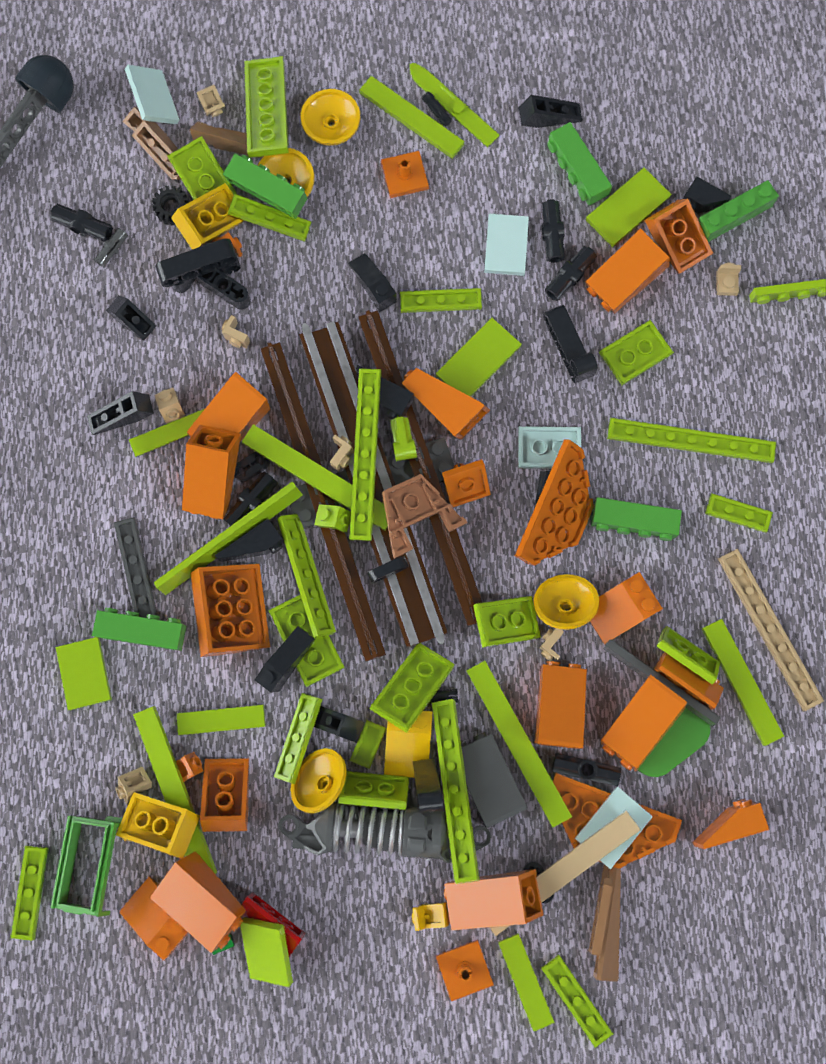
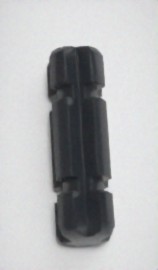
M429 91L422 96V100L428 105L436 118L439 119L440 123L445 127L452 122V118L446 113L438 100L435 99L434 95Z

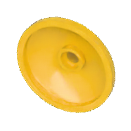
M324 89L311 95L304 103L301 110V124L307 136L313 141L323 145H338L346 142L356 133L360 124V110L354 98L348 93L338 89ZM330 122L335 123L332 126L328 125Z
M289 148V153L264 156L257 166L260 164L264 165L270 170L271 174L275 176L276 174L282 175L290 181L291 185H294V183L300 185L305 189L306 196L310 195L315 180L314 170L309 159L300 151Z
M564 574L551 577L538 587L534 595V609L538 617L545 624L557 629L581 627L594 618L599 608V595L596 588L585 578L576 575Z
M324 748L314 751L302 761L296 783H291V798L298 809L305 813H318L329 807L338 798L346 780V764L343 757L332 749Z

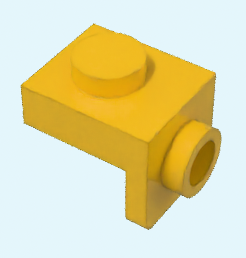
M446 902L421 904L413 907L412 922L415 926V931L449 926Z

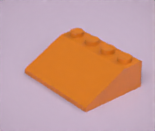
M259 564L198 567L191 572L201 657L270 648Z

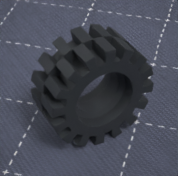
M172 185V189L169 186H165L166 190L163 191L160 188V194L157 192L154 194L156 198H152V207L161 222L163 221L166 225L169 222L171 226H174L171 217L177 209L166 211L164 209L165 203L170 200H176L179 202L178 208L189 203V200L181 188L178 187L177 189L176 186Z

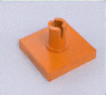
M419 151L381 159L390 198L429 189Z
M482 459L466 465L460 463V467L455 465L453 469L442 472L448 501L453 507L491 495L485 464Z
M478 940L435 955L451 1002L494 986Z

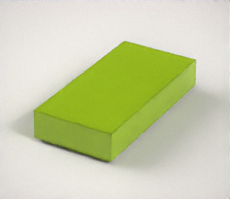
M366 720L349 761L370 769L387 728Z

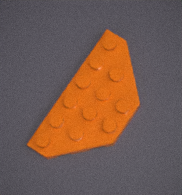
M564 439L514 555L529 565L535 566L547 557L551 558L562 553L568 547L578 545L594 508L593 498H589L588 487H590L588 471L584 470L582 460L585 458L584 450L571 440Z
M555 773L552 781L572 815V818L564 821L562 825L574 849L580 844L575 837L611 793ZM640 805L653 817L613 867L620 869L666 845L674 843L682 820Z

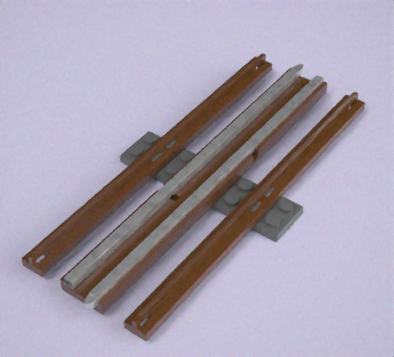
M368 310L366 314L358 316L374 365L376 369H381V377L406 389L402 384L403 380L378 310L373 312ZM339 322L327 323L326 328L311 332L310 327L304 323L302 325L303 333L299 334L333 435H337L339 438L341 436L346 437L352 442L351 446L355 450L359 379ZM271 342L267 343L268 346L261 348V352L294 450L322 466L280 342L273 345ZM411 405L404 417H408L417 458L396 461L394 454L385 456L379 437L377 438L374 498L383 504L382 492L419 474H422L445 500L440 483L444 482L442 472L451 470L455 466L444 437L425 443ZM354 452L350 456L351 461L345 470L335 473V475L350 484H353ZM307 483L297 486L303 496L291 504L293 513L298 514L304 529L314 526L319 504L340 506L351 511ZM437 513L430 516L429 520L467 627L477 624L473 605L482 603L457 530L448 532L440 514ZM373 524L372 541L370 543L378 566L394 560L388 528L384 531ZM409 526L404 529V532L413 549L401 555L405 556L409 567L383 579L406 647L409 648L435 638L440 644H443L444 635L448 634L414 535ZM320 527L365 661L368 662L383 657L386 653L345 532Z

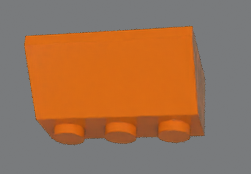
M666 652L662 654L653 669L707 708L715 709L724 689L719 685L720 681L717 679L712 685Z

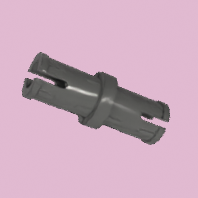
M117 228L109 241L104 242V247L94 258V261L104 268L111 257L119 252L118 248L128 238V234L122 229Z

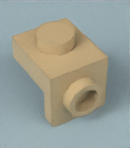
M215 85L196 92L207 116L212 115V117H216L223 113L222 109L225 108V104L222 102Z
M231 315L229 320H225L222 326L224 338L229 340V343L236 348L242 346L247 349L250 339L247 334L235 329L238 322L236 317Z
M174 387L154 395L166 424L185 417Z
M334 435L333 440L340 446V449L331 459L330 464L339 472L341 468H346L350 463V456L354 450L350 440L344 436L339 438L337 435Z
M550 628L542 637L545 642L540 646L542 650L541 655L548 661L554 660L556 662L560 658L551 647L564 633L562 629L555 628V630H552Z

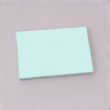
M127 65L125 71L142 120L177 124L180 120L162 70Z
M489 214L484 273L525 275L528 216Z
M519 426L518 468L552 469L564 439L571 440L581 447V427Z
M619 787L613 790L575 837L581 844L627 810L641 830L600 859L609 869L615 865L653 817Z

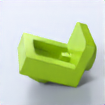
M319 504L314 525L347 532L351 511L340 506Z

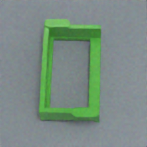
M68 816L50 908L61 909L64 912L78 915L88 914L96 917L110 915V911L104 910L102 907L116 830L119 828L122 818L107 816L105 820L82 816ZM82 824L106 827L91 907L67 903Z

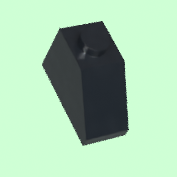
M696 176L683 199H689L694 212L699 214L718 208L729 202L732 196Z
M120 295L106 310L117 322L143 341L157 326L128 298Z
M320 706L314 727L357 743L365 722Z

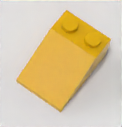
M226 183L178 208L171 217L192 250L211 243L216 237L223 236L245 221L228 215L234 195Z
M422 711L407 733L388 721L384 775L415 778L413 761L429 759L433 712Z
M133 792L116 836L182 859L186 854L200 815Z

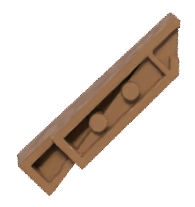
M134 106L122 122L134 131L132 134L134 139L171 179L181 180L167 158L169 154L175 152L178 148L156 122L142 120L138 107Z
M196 122L190 128L193 141L202 136L207 144L213 145L214 149L248 155L247 133L216 128L202 122Z
M605 864L602 871L588 951L593 955H597L593 974L594 978L599 981H618L621 868L612 867L609 869Z

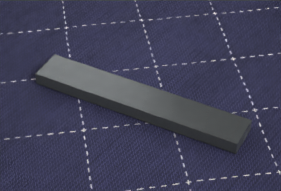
M133 517L114 522L133 610L139 613L138 617L146 618L147 614L158 616L136 518Z
M609 640L605 645V651L647 680L650 675L654 676L687 701L685 708L713 727L720 720L719 715L616 642Z

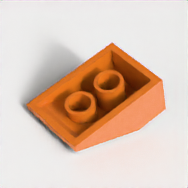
M679 199L645 219L652 237L658 246L669 256V261L678 274L713 254L689 199Z
M638 572L599 596V608L590 623L603 644H606L609 640L616 638L663 608L641 573Z
M249 758L205 759L200 811L202 832L247 831Z
M752 799L734 801V806L726 808L693 841V845L701 849H707L769 830L761 803L752 802Z
M149 876L119 913L143 942L164 961L188 935V932L150 898L159 884Z

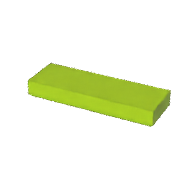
M711 493L705 514L767 533L773 512Z

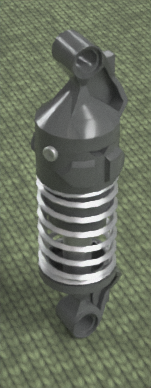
M333 802L309 824H306L294 814L285 815L279 821V830L293 841V849H306L316 855L333 853V851L336 853L339 848L340 837H344L345 853L349 851L350 838H355V853L358 854L361 838H363L367 855L370 853L371 848H375L378 856L382 851H387L389 856L392 852H398L400 857L424 858L425 860L440 859L446 863L452 862L447 818L444 810L420 813V807L406 806V810H390V808L380 810L379 807H373L372 811H369L368 806H363L359 818L357 805H352L348 817L346 804L340 805L339 802ZM288 818L293 819L296 826L293 831H288L285 828L284 824ZM482 825L473 828V836L478 830H484L487 833V838L484 842H477L474 839L476 851L487 846L491 840V833Z

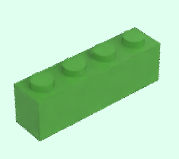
M569 122L550 132L547 143L551 153H555L558 157L559 166L567 171L570 183L578 188L581 200L586 201L588 206L608 196L612 185L572 123Z
M234 154L223 173L227 182L294 219L297 218L308 199L303 187L296 183L291 185L280 174H276V176L271 174L267 167L261 164L259 166L253 164V161L245 155L241 157Z
M769 180L699 217L698 221L707 241L710 242L773 207L779 195Z
M597 497L594 501L591 526H595L596 530L599 531L614 529L619 534L628 535L630 532L638 533L639 537L650 538L653 535L659 536V539L663 541H672V538L675 539L679 535L682 510Z
M105 608L104 611L97 610L92 632L94 637L182 651L187 626L180 624V619L168 618V621H162L160 616L147 614V617L143 618L138 617L139 613L126 611L124 615L118 614V610L112 608Z

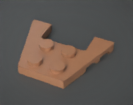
M422 474L382 492L394 559L413 549L404 532L405 528L437 513L440 514L448 532L468 523L463 516L460 517L451 504H448L439 495L440 493Z

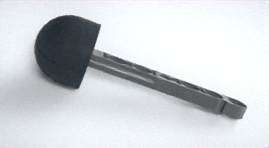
M50 55L35 56L25 63L15 77V80L27 93L0 130V168L44 105L57 113H61L70 100L74 88L73 78L68 67L58 58ZM28 108V115L23 117L24 110ZM17 124V130L12 134V127Z

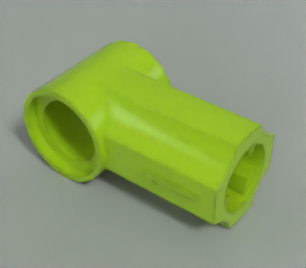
M397 417L390 420L395 460L401 461L417 458L408 417Z

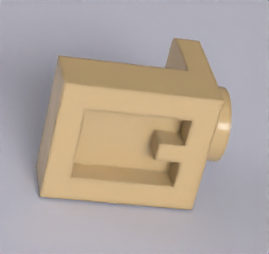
M734 263L720 265L716 272L717 295L737 296L739 294L738 274L741 271V265H735Z
M140 767L118 777L116 792L119 799H124L128 805L133 792L139 794L152 788V782L144 768Z

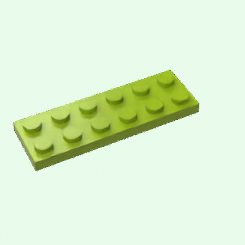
M279 56L244 61L248 157L289 153L284 58Z

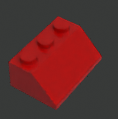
M252 892L241 904L246 910L241 919L246 917L283 925L288 955L290 957L306 933Z

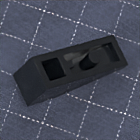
M530 95L518 107L522 126L542 128L583 121L580 103Z
M366 253L348 263L379 312L397 303L395 290Z
M359 365L356 366V374L358 377L359 369H365ZM381 377L380 408L392 420L397 417H404L414 400V393Z
M131 391L87 415L91 434L96 435L139 422L154 414L149 394Z
M266 519L215 556L220 562L268 555L270 552L274 554L282 549L284 540L270 520Z
M297 626L265 663L254 680L270 693L280 692L316 638L300 626Z

